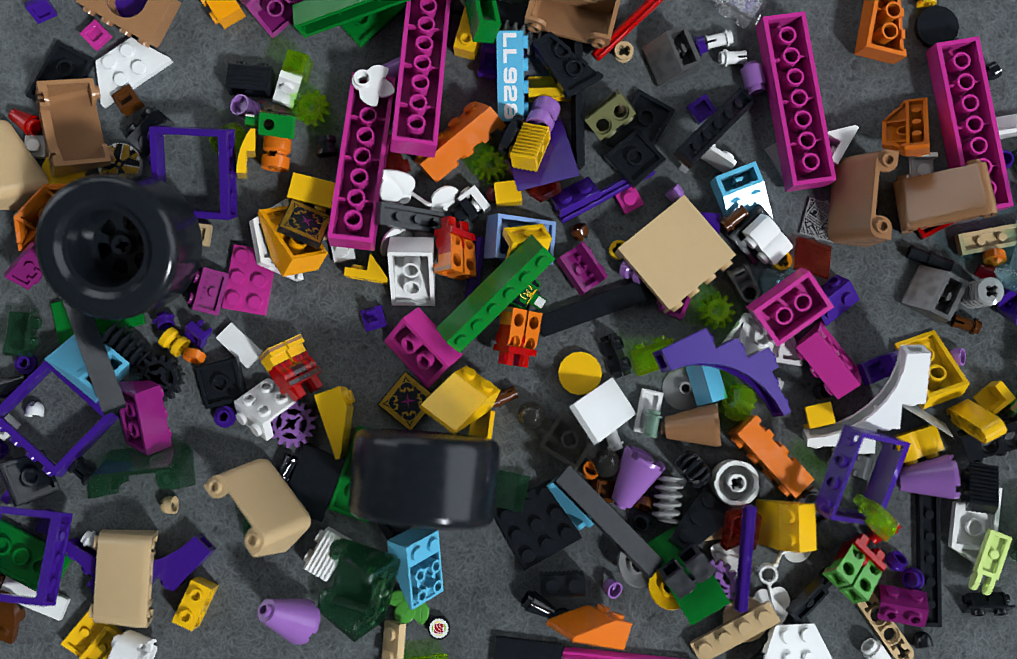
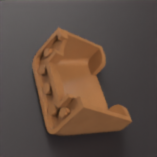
M529 0L524 24L533 33L552 32L556 36L591 44L595 48L602 49L610 44L620 0Z
M93 78L36 81V104L52 177H63L109 166L111 161L114 160L112 147L108 148L107 144L104 143L96 106L97 99H100L99 86L94 85Z
M881 150L843 157L834 167L837 180L831 183L827 236L832 242L870 247L891 240L892 224L888 218L876 215L879 172H890L897 167L899 151Z
M975 159L966 162L967 165L915 177H910V174L896 177L897 181L892 184L902 234L913 233L918 228L923 230L938 225L969 219L974 220L978 216L984 218L996 216L998 210L987 163L981 162V159Z

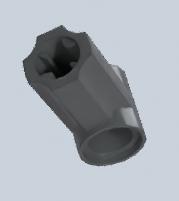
M830 447L827 452L825 464L828 466L835 447ZM858 454L850 475L867 481L874 459Z

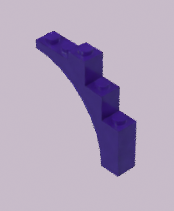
M704 328L653 352L662 373L692 365L708 366L723 370L741 379L751 387L765 403L772 417L784 416L791 412L788 400L779 387V381L772 372L779 366L776 362L775 354L769 347L746 355L745 347L739 341V338L728 340L715 347L713 336L708 332L707 328Z
M202 534L194 536L175 552L154 559L152 584L159 578L164 588L175 591L185 583L216 548ZM77 537L69 539L66 555L71 560L77 561L82 566L81 570L86 575L93 577L87 585L91 588L90 591L94 595L97 552L88 546L83 547V543Z

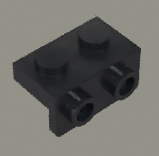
M155 106L152 109L147 107L140 115L142 119L137 124L133 122L125 130L127 133L125 136L126 140L146 157L150 154V143L147 139L149 126H176Z

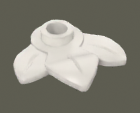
M374 65L368 70L361 69L354 73L352 84L359 91L360 99L367 105L376 107L379 98H386L395 93L393 85L385 79L389 68ZM361 80L367 81L364 84L359 83Z

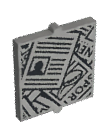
M809 197L799 234L813 237L816 241L820 239L834 243L827 236L828 200L821 201Z

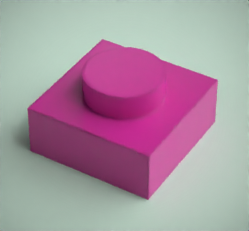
M96 19L79 33L96 51L113 38Z
M630 187L614 196L624 215L644 205L636 188Z

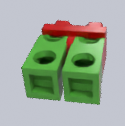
M864 533L857 534L851 540L843 542L831 566L826 567L822 573L836 588L840 587L839 591L853 604L869 600L881 577L882 571H885L887 567L883 562L885 553L878 548L870 550L867 547L869 538Z

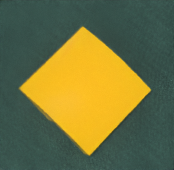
M255 129L249 130L241 145L236 170L238 178L247 179V157L256 158Z
M88 609L60 645L77 655L78 659H107L112 651L111 643L117 634L122 635L123 632L115 625L93 622V618H89Z

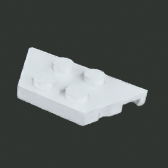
M130 37L95 61L101 105L107 108L115 102L111 96L113 93L128 84L135 89L172 64L173 61L166 55L151 47L147 48L138 43L136 39Z
M284 199L271 208L288 206L289 200ZM257 216L249 221L257 265L280 274L271 260L260 219ZM303 273L285 276L296 282L304 280Z
M743 313L722 342L739 338V341L745 347L746 355L769 347L775 354L777 363L795 366L803 365L802 360L796 353L794 337H791L777 347L768 340L750 313Z
M999 488V508L994 515L966 511L965 503L961 502V499L952 502L948 547L973 564H975L987 528L998 532L1002 488Z
M814 623L772 626L769 629L768 640L762 651L765 654L763 659H832Z

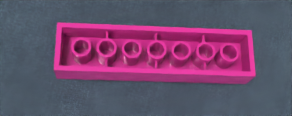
M410 0L406 2L390 152L435 157L451 0Z
M802 11L764 16L755 28L767 83L766 89L785 192L826 187L837 179L806 13Z
M976 36L936 43L926 51V57L948 167L952 169L967 165L966 162L975 159H981V162H986L998 212L1013 207L1014 204L980 38Z
M386 76L385 79L393 85L395 93L386 98H379L376 107L369 106L360 99L359 91L354 88L351 77L327 235L330 246L375 251L378 225H375L376 202L382 201L380 186L383 170H386L397 92L396 77ZM361 80L359 83L364 84L367 81Z

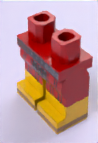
M301 334L266 349L259 357V360L275 384L280 388V393L282 395L288 393L294 402L307 395L302 385L305 384L310 393L319 390L323 386L318 377L322 371L319 366L317 367L314 359L309 356L302 343L305 340Z

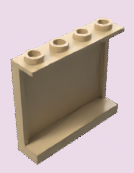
M685 195L622 244L614 253L619 260L623 258L661 302L666 308L663 311L664 313H667L670 309L674 313L683 305L682 299L686 296L691 299L700 291L699 285L703 282L708 285L717 277L714 273L719 269L722 272L733 264L731 259L736 256Z

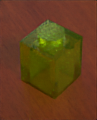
M288 49L282 70L302 77L301 82L308 84L314 63L308 54Z

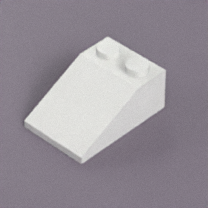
M390 237L387 255L392 306H435V273H433V264H435L434 237Z

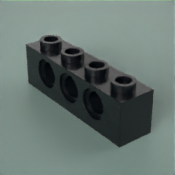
M1017 414L1001 419L1006 426L1007 433L1015 432L1014 437L1007 440L1005 439L1006 434L992 440L987 446L981 445L980 441L965 431L958 430L957 433L968 461L982 462L987 457L994 455L1004 456L1009 454L1010 451L1016 450Z

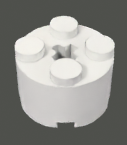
M728 459L718 463L712 470V477L709 479L712 492L721 501L730 505L748 504L755 499L759 492L760 486L757 471L750 464L743 461ZM733 478L736 479V487L731 486L733 484L731 481Z
M127 630L122 635L117 634L111 643L112 651L107 659H154L157 652V646L154 643L157 641L136 631Z

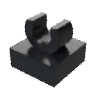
M466 197L459 202L462 209L454 214L457 221H465L469 218L473 223L479 219L478 213Z

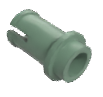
M648 409L647 413H645L647 418L644 436L657 438L659 420L662 418L660 416L661 411Z

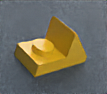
M371 253L367 270H364V266L352 264L351 268L345 267L344 276L346 278L390 285L389 278Z

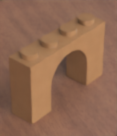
M76 0L77 3L83 5V11L92 16H95V14L102 16L100 21L111 27L114 24L119 26L118 31L128 37H131L132 34L138 37L137 42L147 48L150 45L159 47L181 5V2L178 0H148L139 14L124 18L118 13L115 0Z

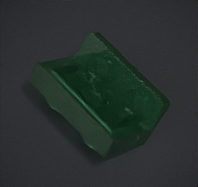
M30 309V313L9 312L2 352L4 356L33 357L34 350H37L39 345V339L36 337L37 329L40 330L42 326V317L39 316L36 309Z

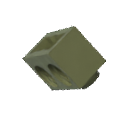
M618 88L584 115V119L597 137L602 140L613 136L616 133V129L622 124L627 125L630 123L636 112ZM618 105L625 106L624 112L619 114L615 113L614 109ZM600 119L608 120L607 125L604 127H599L596 123Z

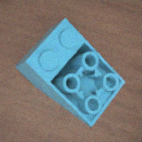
M756 161L718 175L710 182L723 216H728L740 205H743L749 213L757 204H760L773 219L765 183Z
M74 334L47 356L45 361L96 403L98 399ZM105 345L117 380L120 382L129 374V362L114 349Z
M412 527L387 540L390 565L411 610L444 591L439 531L437 529Z

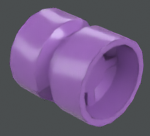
M549 96L537 97L525 122L549 126L551 134L560 113V104Z

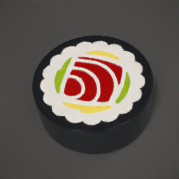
M444 616L433 617L428 624L429 635L436 640L446 638L450 632L449 620Z

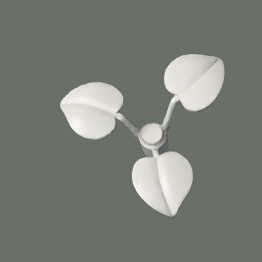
M383 170L380 197L384 202L399 205L407 204L411 200V196H413L426 206H431L429 210L450 213L459 203L457 198L460 196L461 190L454 186L438 188L432 194L431 202H428L413 192L415 180L411 175L398 170ZM391 228L382 239L380 246L381 255L388 257L387 251L390 237H413L412 232L405 229Z
M726 538L711 546V553L715 562L717 563L718 559H721L723 566L726 563L730 564L731 568L729 571L735 570L737 572L740 538ZM780 551L773 564L766 562L757 566L752 562V568L758 571L761 581L767 584V589H759L753 598L757 599L760 603L769 600L781 621L776 625H781L788 615L785 609L790 603L789 594L783 587H771L778 579L776 568L784 554L786 559L791 562H802L809 557L811 551L803 553Z

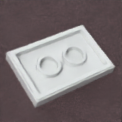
M613 377L569 406L594 445L636 415L635 410Z

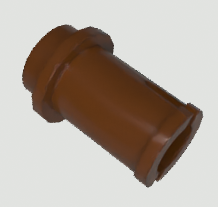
M740 205L728 216H723L720 223L727 231H733L737 224L750 215L744 206Z
M956 313L952 316V319L958 320L960 323L954 321L950 323V327L968 331L970 335L978 334L982 328V322L978 318L971 319Z
M514 385L499 392L493 405L494 408H501V405L519 398Z

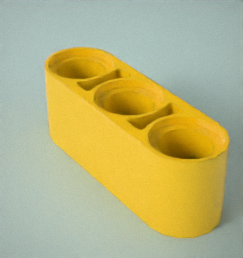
M965 399L946 409L947 415L951 416L950 420L955 426L983 444L1007 433L1004 422L998 416L970 399Z

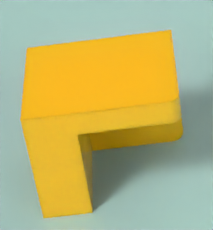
M515 180L494 183L496 208L522 205L521 191H517Z
M991 381L975 394L973 399L981 407L993 414H997L1016 397L1002 381Z
M821 402L804 407L807 424H803L804 429L836 423L831 402Z

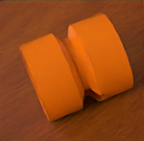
M264 136L262 149L265 151V154L261 158V168L272 172H289L290 158L287 155L291 153L292 140Z

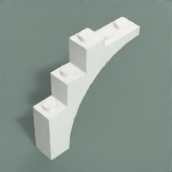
M900 345L897 362L882 390L862 409L835 424L803 429L802 437L807 447H836L844 424L876 432L877 429L882 431L900 429L902 404L907 406L926 404L931 358L930 351L924 345ZM864 438L858 454L875 453L876 440Z

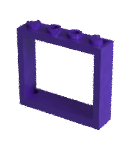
M167 125L149 126L147 139L150 143L149 164L151 165V177L165 183L164 134L218 137L220 211L193 210L197 218L231 220L238 217L235 129Z
M46 361L0 404V432L6 431L11 436L9 440L17 447L22 446L27 450L25 455L34 462L38 460L43 465L41 469L51 477L53 475L62 477L67 472L68 467L77 458L83 456L119 418L115 412L104 416L99 401L95 403ZM51 371L102 416L91 430L57 464L52 462L5 419Z
M844 424L815 501V512L830 520L879 526L911 443L892 435ZM868 438L884 442L859 509L853 510L838 507L863 439ZM896 445H901L899 451L895 449ZM871 512L875 514L873 519L869 517Z
M0 506V522L2 513L51 518L36 597L0 593V601L42 607L56 606L73 514Z

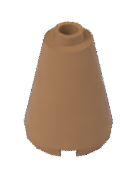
M710 403L666 416L665 421H661V434H666V439L713 447L721 446L718 403Z

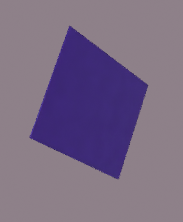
M561 117L555 121L550 134L551 139L537 172L513 168L511 159L508 157L517 191L580 176Z

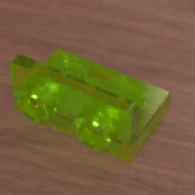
M666 335L653 339L654 343L646 346L645 342L633 346L634 350L629 352L637 377L660 369L653 352L673 343V337L667 339Z
M857 493L853 502L859 507L858 511L867 517L865 524L883 541L888 542L896 533L899 523L880 504Z

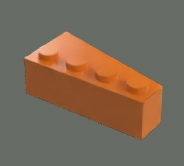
M864 0L854 55L895 64L907 57L903 43L906 37L902 26L904 8L901 7V0Z
M477 101L467 104L463 109L464 112L459 117L453 118L443 132L438 133L435 157L417 156L413 160L430 180L435 183L440 181L459 165L458 160L460 158L465 159L472 155L477 144L489 141L492 138L490 134L498 128L501 131L506 127L505 123L491 106Z
M746 415L728 433L732 437L730 441L738 449L742 447L748 453L746 457L754 465L758 463L763 468L761 473L768 480H774L779 485L777 489L785 497L789 495L790 497L797 498L815 479L797 459L788 457L790 454L789 450L780 442L773 440L774 434L769 428L759 425L762 420L757 415Z

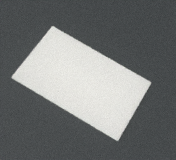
M902 404V407L953 437L948 426L941 420L918 406Z

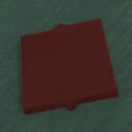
M798 236L795 243L793 270L803 268L809 270L814 276L828 279L832 246L819 243L815 239L812 241Z

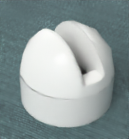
M34 401L30 402L26 406L24 415L27 417H32V415L44 417L43 404L40 402L35 403Z

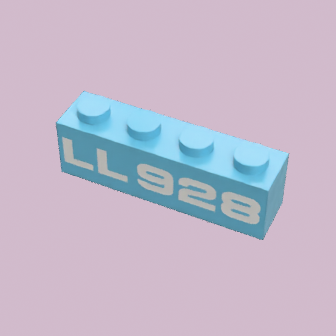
M499 30L496 36L498 116L502 121H511L516 113L523 115L524 118L529 114V102H525V94H529V81L524 79V71H528L529 68L528 58H524V49L528 48V35H524V30Z

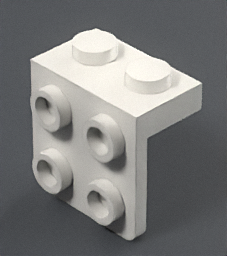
M714 144L701 159L723 173L729 172L736 165L737 161L731 153L719 150ZM683 164L679 167V170L685 174L689 170Z
M270 378L263 380L234 401L238 422L241 425H247L255 436H261L266 441L274 436L270 421L296 403L288 393L282 395L279 391L280 388Z

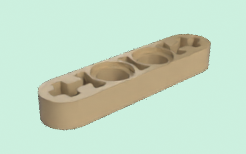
M872 592L868 600L872 605L868 606L866 602L856 603V606L893 659L914 658L912 647L894 622L885 620L873 621L871 619V612L879 609V600L874 592ZM887 628L894 630V636L890 640L884 638V631ZM895 644H898L899 647L906 650L904 652L906 655L904 658L898 656L900 654V651L896 646H894Z

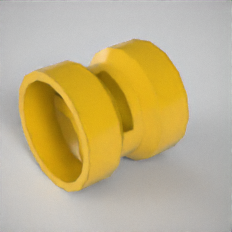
M170 327L162 334L158 344L163 348H168L173 356L179 357L183 354L185 348L190 345L191 341L185 336H180L178 330L174 327Z

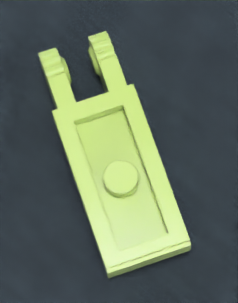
M987 528L973 568L974 572L969 578V589L976 590L983 575L987 577L983 581L981 591L987 596L991 595L996 580L1000 577L1012 537Z

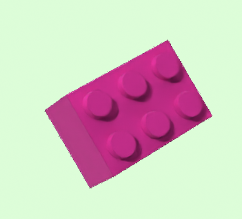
M799 268L746 306L768 340L777 347L834 307L811 272L803 268Z

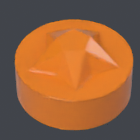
M993 248L985 251L982 254L983 264L999 266L1007 261L1005 250Z
M185 348L182 357L189 363L202 365L206 355L198 348Z

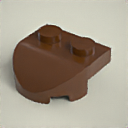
M0 590V593L11 594L9 592ZM0 601V641L11 645L18 636L20 622L26 616L25 609L22 608L20 610L16 603Z

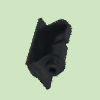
M617 333L609 334V337L608 335L601 337L599 344L604 357L613 356L612 360L606 361L611 376L613 375L614 379L623 377V375L631 374L630 369L632 365L630 359L627 356L625 357L623 352L624 343L622 338L617 336Z
M992 592L991 595L987 596L988 601H985L983 593H966V595H962V602L967 605V608L962 613H971L973 617L984 616L989 612H993L994 616L1007 615L1009 610L1016 607L1015 605H1008L1010 603V596L1004 592Z

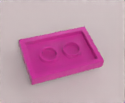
M234 244L222 308L266 316L274 272L257 265L253 247Z

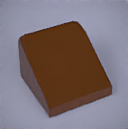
M130 84L111 95L119 110L126 117L145 107Z
M596 478L589 480V485L607 503H613L612 494L616 481Z

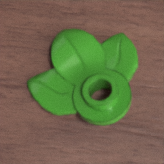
M396 590L389 596L387 602L396 607L394 613L396 621L407 624L415 619L421 625L426 623L429 616V607L426 603L411 610L402 590Z

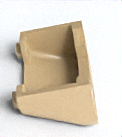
M0 120V210L19 211L44 184H49V179L8 121Z
M256 459L214 475L204 484V488L213 498H223L229 493L252 525V528L245 535V545L253 557L286 552L310 527L311 517L273 464L267 459Z
M103 529L100 531L99 536H95L94 549H97L94 604H91L89 609V618H93V622L136 628L149 627L153 620V608L149 607L153 604L151 595L153 562L156 554L154 549L155 542H158L159 530Z

